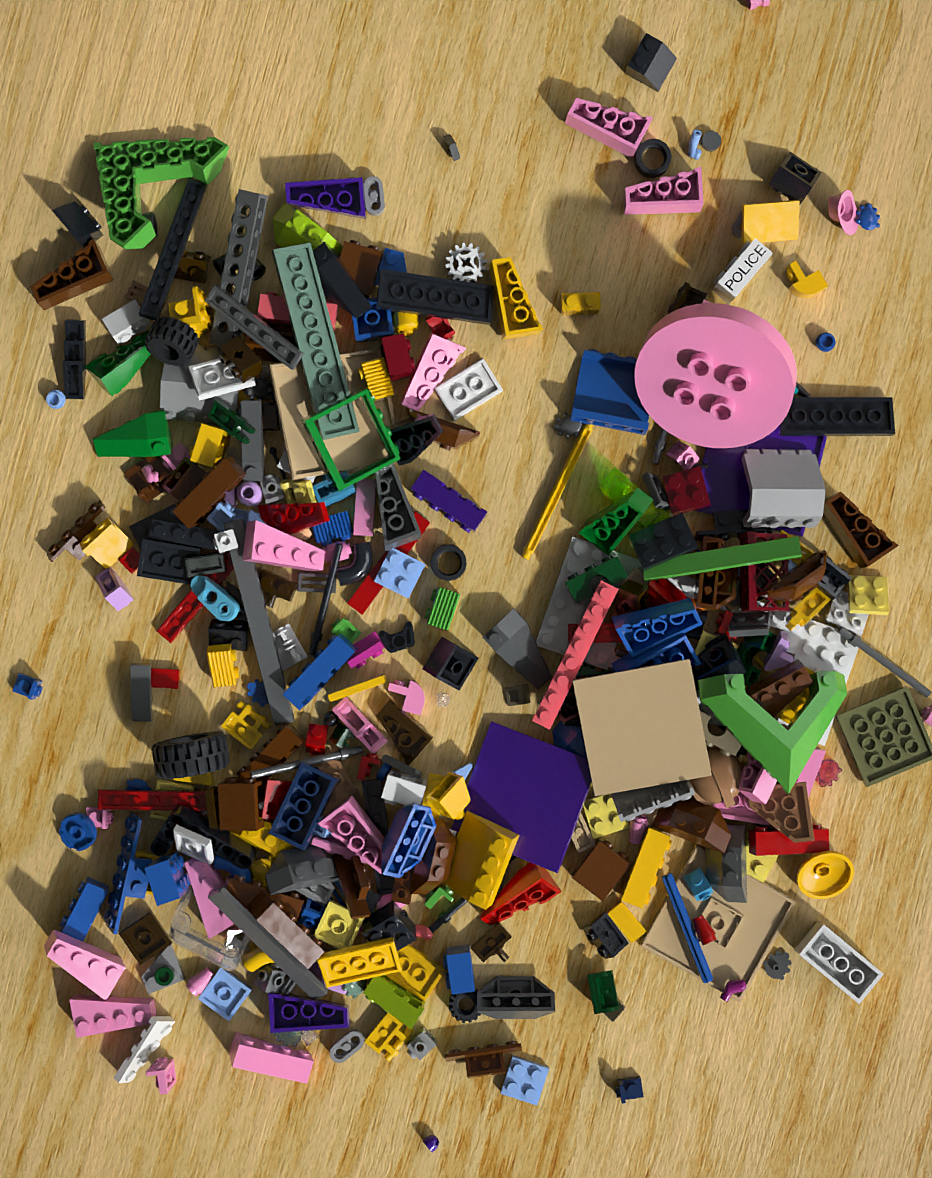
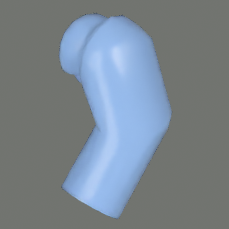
M697 129L692 131L688 145V155L691 159L694 158L695 160H698L702 153L700 149H696L702 132Z

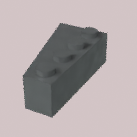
M392 463L375 472L385 551L421 538V531L395 466Z

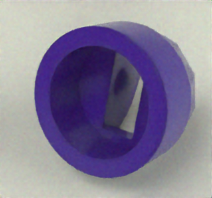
M429 1135L422 1140L432 1153L439 1146V1140L435 1135Z

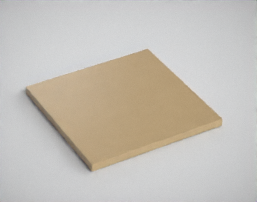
M381 348L340 354L350 394L366 387L364 379L361 380L359 377L358 369L361 368L360 364L362 362L382 358ZM298 362L294 370H291L283 363L270 364L269 371L291 479L297 480L326 475L327 472L301 422V419L314 413L301 362ZM361 397L352 401L360 432L323 440L338 472L364 468L388 455ZM391 397L374 401L376 408H379L384 418L382 421L384 425L390 427L396 423Z
M690 659L573 680L595 796L712 776Z
M695 844L675 882L695 933L696 930L692 919L700 915L704 916L716 933V940L706 945H702L701 941L699 942L713 976V980L707 984L722 992L728 981L742 979L746 982V989L742 992L733 993L731 996L741 1003L797 901L748 874L747 903L727 902L714 890L708 899L696 901L683 877L698 868H701L706 877V850ZM667 894L639 945L701 980Z

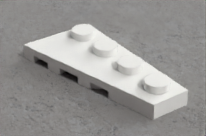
M170 1016L151 1017L149 1020L150 1027L148 1030L144 1029L140 1035L142 1040L134 1044L131 1049L132 1056L124 1060L114 1076L118 1083L132 1081L136 1076L137 1070L148 1061V1056L151 1052L159 1047L161 1039L170 1033L172 1025L175 1023Z

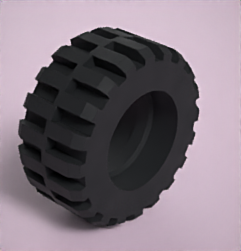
M204 732L175 737L157 742L151 749L155 774L159 779L184 778L214 772L227 767L230 762L226 736L223 732Z

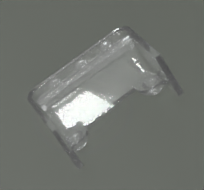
M189 888L182 896L171 919L170 940L174 944L227 971L235 970L240 965L251 939L245 934L243 941L230 938L224 944H221L189 928L191 918L185 913V910L194 893L193 888Z

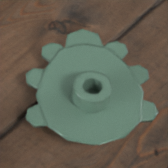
M366 979L344 984L343 991L347 990L346 996L353 995L352 998L356 999L364 991Z

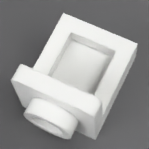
M233 529L214 534L213 543L215 549H219V553L238 548Z

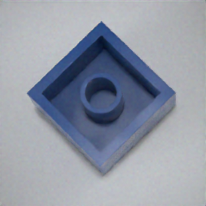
M377 297L367 299L372 308L358 319L352 315L357 343L381 340L383 337L394 335L391 311L376 309Z
M470 945L447 947L446 953L443 954L444 969H448V973H446L447 989H451V994L474 992L475 981Z

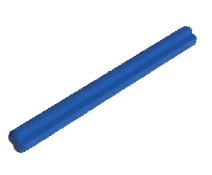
M671 873L662 876V881L703 983H709L713 980V976L674 877Z

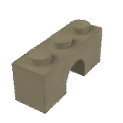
M700 710L706 745L719 747V752L726 756H730V754L736 756L741 744L733 736L734 734L727 726L720 734L710 733L707 725L711 715Z

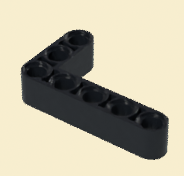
M183 804L176 805L150 846L153 854L157 856L165 855L175 840L173 829L176 825H179L210 839L213 853L241 869L249 868L257 853L253 845L228 830H220V827L210 829L209 820Z

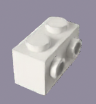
M135 299L102 319L118 345L128 341L138 332L145 331L151 325L147 318L139 316L140 306Z

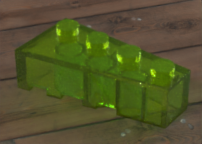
M615 467L597 487L613 503L636 488L641 489L634 482L629 481ZM652 501L637 523L646 528L669 518L670 513L655 507Z

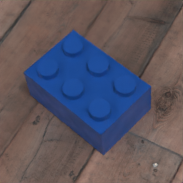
M178 851L157 858L144 868L157 906L180 899L190 888L191 880L189 875L184 872V859L182 855L179 856Z

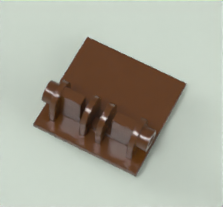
M159 456L146 457L124 472L136 489L137 495L140 499H143L145 504L165 491L162 484L172 475ZM150 464L153 467L152 472H158V482H147L142 472L144 465Z

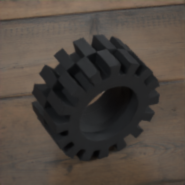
M477 988L474 992L450 995L449 1011L458 1022L461 1020L462 1023H465V1021L471 1023L472 1020H477L478 1016L481 1015L477 1013V992L479 991ZM461 998H471L474 1003L472 1009L469 1011L460 1009L458 1003Z

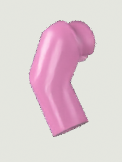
M144 465L142 472L147 482H158V472H152V465Z

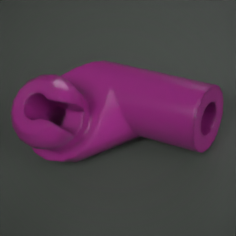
M742 979L728 981L720 998L729 1002L733 993L742 992L746 989V982Z

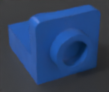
M19 673L13 692L26 696L30 700L36 699L42 692V681Z

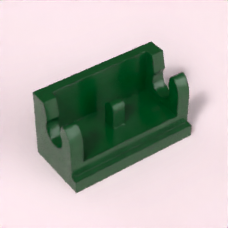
M613 970L587 975L594 1014L619 1010Z

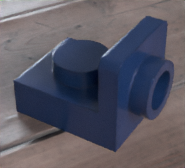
M640 1076L617 1079L618 1086H615L616 1097L620 1098L622 1104L626 1103L625 1100L644 1097Z

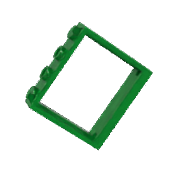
M361 388L301 419L335 490L338 491L400 460L398 446L390 438L392 433L389 427L384 425L382 421L384 418L379 408H376L373 402L375 397L371 394L370 390L368 391L365 388ZM361 397L388 455L342 479L314 421Z

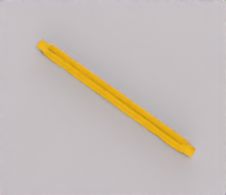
M582 425L579 436L523 548L522 558L529 560L531 554L534 553L584 446L593 431V425Z

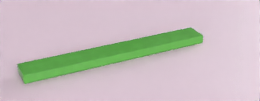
M796 536L684 554L648 570H643L645 581L797 558L802 557L799 537Z

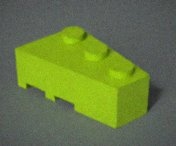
M385 975L371 978L363 993L369 1001L376 1002L383 1010L393 1015L410 1029L413 1028L424 1011L425 1002Z

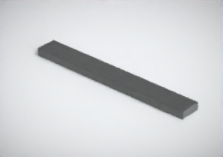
M224 887L210 893L208 899L313 1000L327 994L329 989L258 923L252 914Z

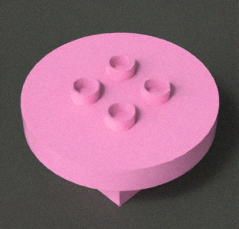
M703 300L702 304L686 306L671 312L653 326L643 342L636 361L634 379L637 394L643 407L650 417L664 430L681 440L695 445L710 448H734L754 443L766 437L782 423L793 400L797 381V368L795 358L788 343L769 322L740 307Z

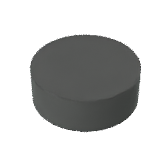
M715 131L706 132L701 140L702 147L709 152L717 150L721 144V136Z

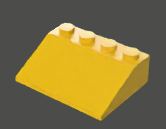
M467 811L456 838L457 845L450 877L443 883L468 902L486 910L493 905L519 834Z

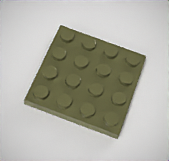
M908 686L836 715L838 724L865 787L932 760V743Z

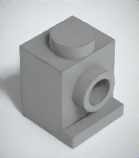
M274 474L265 476L264 481L260 482L265 502L268 505L286 500L284 491L279 484L281 479L279 476L275 477ZM270 485L275 486V490L273 492L269 491Z
M423 1026L407 1042V1053L413 1059L417 1057L421 1060L437 1045V1040ZM422 1044L424 1048L419 1050L417 1045Z

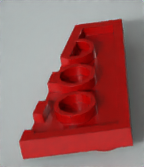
M325 502L258 505L261 519L268 526L288 535L330 521Z

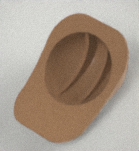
M707 725L708 731L712 734L723 732L718 726ZM706 745L712 776L690 779L695 792L693 796L705 805L722 803L726 808L736 805L733 798L740 792L738 788L743 773L742 766L737 756L732 754L726 756L719 752V747Z

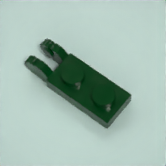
M215 399L207 417L232 437H235L244 444H249L250 439L245 434L240 433V431L243 429L250 434H254L256 429L251 424L246 423L242 417L222 401Z

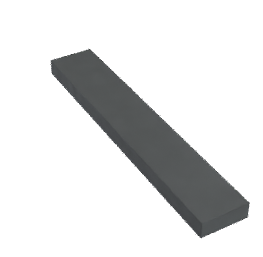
M218 285L212 287L204 301L288 368L294 370L304 353Z

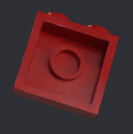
M265 779L263 796H260L258 805L259 817L264 819V822H273V819L276 818L293 781Z

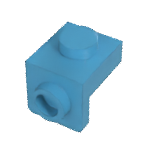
M701 868L683 876L696 901H704L713 893V889Z

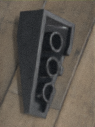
M325 242L313 250L324 295L358 319L372 308L371 304L334 249Z

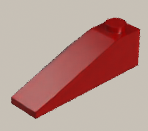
M529 862L514 875L495 897L493 905L484 910L479 917L488 925H494L512 917L513 913L518 910L527 911L529 910L528 906L539 902L541 905L561 893V889L545 868Z

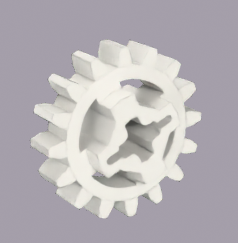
M462 243V248L455 245L456 251L450 250L449 254L451 257H446V261L449 264L445 266L446 269H450L448 276L454 275L453 280L459 279L466 282L473 280L474 283H477V277L483 278L481 271L486 272V267L482 266L487 264V260L482 259L485 255L484 252L478 253L480 247L473 249L472 243H470L469 247ZM476 257H477V259H478V261H479V267H478V268H477V266L474 264V261H475ZM454 260L458 264V268L456 271L453 267ZM469 261V266L463 267V262Z

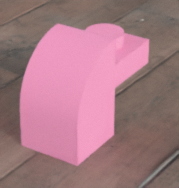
M395 680L394 683L390 682L389 691L406 695L402 710L421 716L425 702V694L422 687L413 680H410L409 687L405 686V682Z

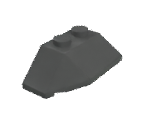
M726 824L730 831L731 839L725 854L705 847L706 878L712 889L727 902L747 903L746 825Z
M309 845L305 850L293 848L280 851L265 876L269 895L339 881L332 855L326 852L325 849L315 845Z
M496 976L477 992V1013L494 1019H537L555 1012V992L535 976Z

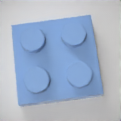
M393 548L389 550L374 582L409 599L426 564Z
M221 966L198 999L230 1021L253 988Z
M512 1055L500 1093L538 1105L549 1067Z

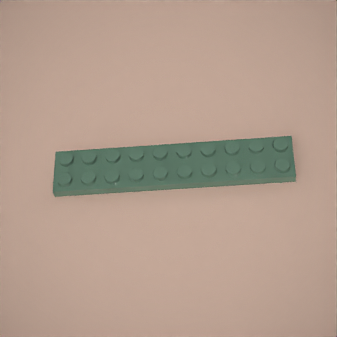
M311 243L273 249L272 254L297 348L304 353L300 362L315 413L348 396L350 392ZM352 402L316 420L318 431L323 440L360 432Z

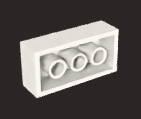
M819 920L794 949L801 957L858 1004L862 1002L884 975Z

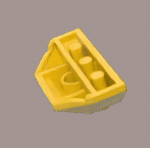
M273 819V822H264V827L257 831L228 830L276 860L280 851L297 848L269 834L275 819Z

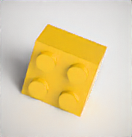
M201 423V427H198L195 432V446H191L189 452L190 461L214 470L216 468L214 464L223 457L229 434L224 430Z

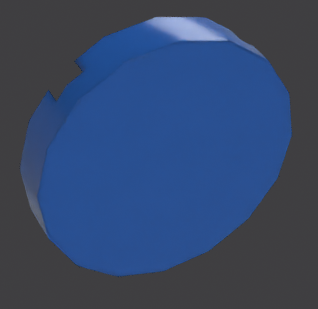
M75 812L69 814L61 821L59 835L62 842L68 848L82 851L89 848L95 842L97 829L94 822L87 815Z

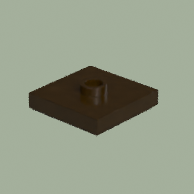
M152 911L118 933L139 965L173 943Z

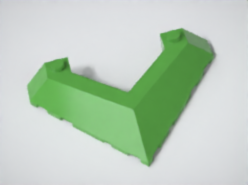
M207 137V140L180 138V141L169 142V139L138 140L136 142L118 141L112 142L111 145H101V142L93 143L110 240L124 249H143L156 234L151 221L141 215L140 184L195 177L208 185L220 174L229 146L216 137Z
M816 671L810 675L813 683L808 686L809 698L785 728L746 694L743 674H725L698 680L700 701L715 713L714 716L724 726L729 728L737 741L755 760L762 764L763 769L773 779L780 783L783 787L782 789L787 794L791 791L847 695L845 676L836 671Z

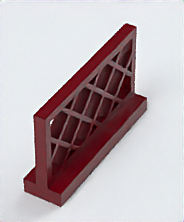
M745 532L739 534L740 545L756 543V538H761L765 542L775 540L776 538H787V534ZM788 559L781 560L782 566L779 570L772 562H766L761 569L756 564L740 566L741 611H789V601L783 602V607H778L773 602L774 599L766 597L764 598L767 602L764 606H757L758 592L770 585L777 576L781 577L788 572ZM768 566L775 572L770 579L763 572ZM760 575L767 582L762 588L756 582Z

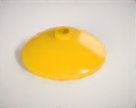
M819 852L809 857L800 866L797 872V884L802 893L810 898L828 899L837 896L848 888L854 877V866L851 860L841 852Z

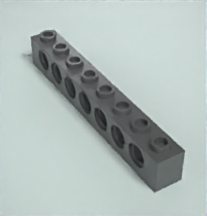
M239 189L235 197L236 206L231 218L232 227L228 235V248L224 256L225 264L220 276V288L247 308L268 196ZM248 207H249L250 213H249V215L247 216L246 211H247V209H248ZM244 227L246 228V233H245V235H243V228H244ZM240 247H242V253H241V254L239 253V248H240ZM236 266H238V268H239V271H238L237 274H236V272H235ZM233 285L235 286V291H234V293L232 292V286H233ZM215 310L209 344L221 346L236 336L241 338L242 330ZM227 323L228 328L225 331L224 326Z

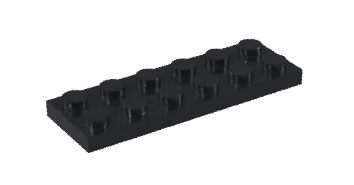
M380 269L376 309L490 325L494 286Z
M793 397L791 407L779 425V436H894L893 398Z

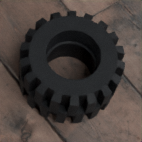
M165 316L154 320L145 339V347L154 358L173 366H184L191 361L199 339L197 333L194 332L195 330L189 327L188 324L179 319Z

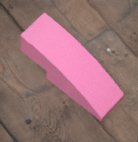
M362 479L357 482L354 536H374L376 479Z
M347 697L342 699L332 709L370 752L375 754L388 742L387 738Z

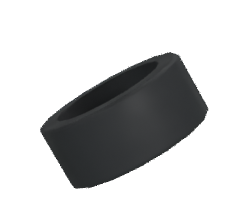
M660 139L645 140L639 145L635 153L634 163L636 169L647 178L660 177L667 171L671 163V150ZM657 148L663 153L664 162L661 167L649 169L644 166L642 154L646 149Z
M451 544L443 545L432 554L431 568L438 578L445 581H453L460 578L465 572L467 566L466 556L459 547ZM444 552H453L460 559L459 569L453 574H445L438 567V558Z

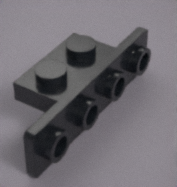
M749 509L714 511V530L696 531L694 539L702 542L703 536L727 541L734 537L739 539V534L745 532L771 534L773 528L744 527L742 520Z

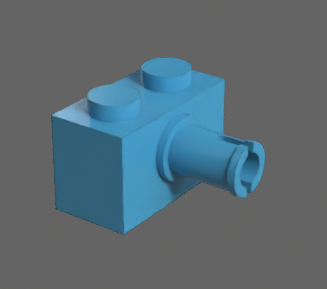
M347 471L340 473L342 479L349 476ZM328 474L321 475L323 481L312 486L318 502H325L326 507L356 494L353 484L341 491L335 490Z

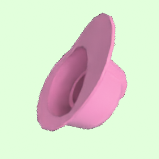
M845 190L841 195L828 198L829 216L832 220L840 222L843 231L847 235H852L858 228V224L855 222L858 219L856 214L857 208L852 192Z

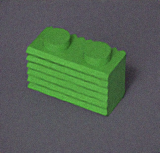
M438 587V590H433L430 600L434 602L432 608H427L424 619H427V624L449 630L460 594Z

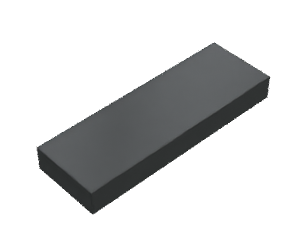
M131 664L132 721L151 722V664Z

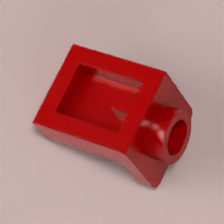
M373 753L362 755L357 775L358 780L364 781L366 776H370L372 766L369 765V762L381 763L378 755Z

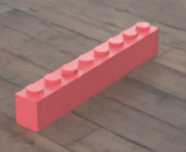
M599 581L532 718L533 722L550 730L618 588Z

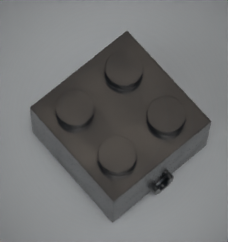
M394 901L376 910L369 917L364 918L362 922V934L369 942L393 937L396 949L399 951L417 940L415 924L408 917L407 911L405 909L401 910Z

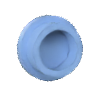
M52 390L46 397L47 404L53 409L62 408L66 401L65 395L60 390Z

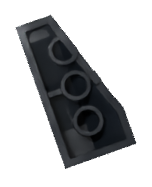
M435 414L404 419L389 427L392 433L390 438L393 443L397 444L400 452L398 454L400 460L397 461L398 465L401 466L413 462L443 433Z
M727 633L709 641L705 645V649L697 655L701 664L697 666L691 665L696 690H699L698 680L725 674L746 673L742 659Z

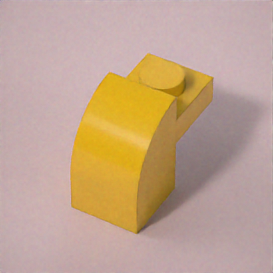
M797 261L792 262L786 267L788 279L794 282L789 290L797 297L810 298L828 287L820 270L805 277Z

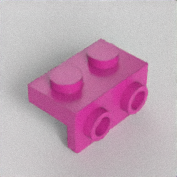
M376 632L371 633L354 644L358 650L348 659V664L351 668L356 666L359 669L367 664L365 660L372 656L375 659L383 654L382 649L385 646Z

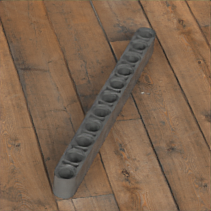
M240 518L224 522V530L233 529L238 543V548L230 550L274 724L277 726L293 722L295 720L291 702L282 695L287 690L256 565L255 562L243 561L246 533L244 520Z

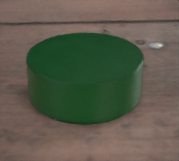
M168 965L160 966L154 974L156 983L161 986L169 985L175 977L174 970Z

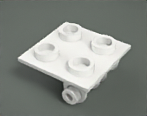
M841 590L832 601L830 610L826 612L824 619L828 623L836 624L838 628L842 626L848 631L853 632V634L862 636L869 614L849 613L848 593Z
M290 624L273 632L282 671L308 657Z

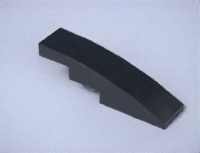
M65 320V360H63L65 399L85 398L86 320Z

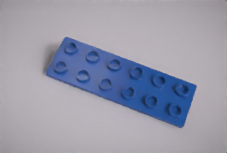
M130 812L129 817H126L125 820L126 833L121 838V854L117 856L116 865L118 869L112 879V884L114 885L113 892L109 893V910L104 915V923H106V926L113 934L118 933L125 897L145 899L148 878L144 868L153 861L148 858L134 857L142 819L134 812Z

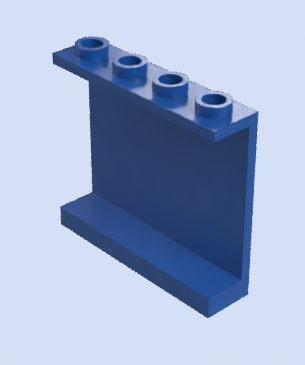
M595 349L584 350L570 421L646 435L649 427V414L643 407L635 386L636 358L632 356L619 357L617 354L610 352L606 354L599 353Z

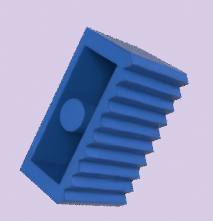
M348 511L330 515V521L312 527L316 544L321 543V546L332 544V540L338 538L340 541L351 539V535L354 532Z

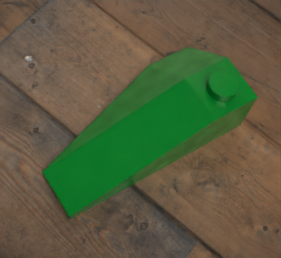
M149 330L134 337L131 341L132 343L124 346L121 344L116 347L117 350L107 355L105 352L85 366L87 371L109 395L113 396L119 393L130 382L151 354L145 347V339Z
M165 410L145 412L140 417L132 421L129 420L124 425L93 438L97 457H154L171 454L173 447Z

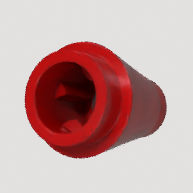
M703 915L692 919L698 941H701L702 945L717 939L715 931Z

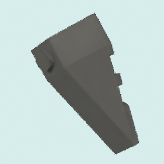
M242 400L238 415L246 423L251 424L256 431L254 434H250L241 429L240 433L245 434L250 439L249 444H244L231 436L226 458L232 457L247 473L242 481H263L265 476L261 400Z
M514 608L482 638L498 655L538 690L552 678V675L543 656L540 654L536 640L529 630L528 623Z

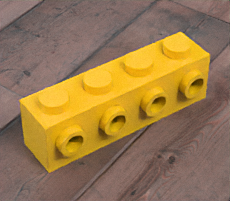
M650 826L647 827L619 896L621 901L642 909L644 904L647 905L649 903L651 886L654 887L658 879L656 873L658 868L661 869L665 861L663 855L665 850L668 851L672 843L669 834Z

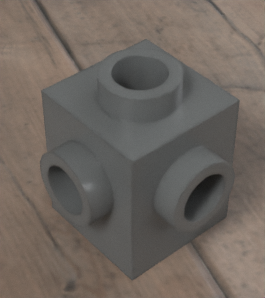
M276 963L265 964L260 967L254 985L264 992L280 994V988L284 983L286 973Z

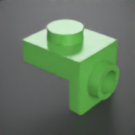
M346 617L342 620L338 618L331 625L333 628L332 634L336 636L343 634L351 643L362 633Z
M440 884L435 890L425 895L424 905L431 909L442 895L452 902L454 900V892L447 885L443 887Z

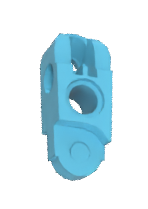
M196 576L192 579V591L198 597L197 599L217 619L231 621L237 616L240 604L215 581L210 580L207 576ZM215 592L216 600L213 602L211 596ZM225 606L228 608L227 612L223 610Z

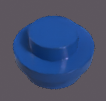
M827 332L820 334L816 339V346L822 352L832 350L836 343L834 336Z

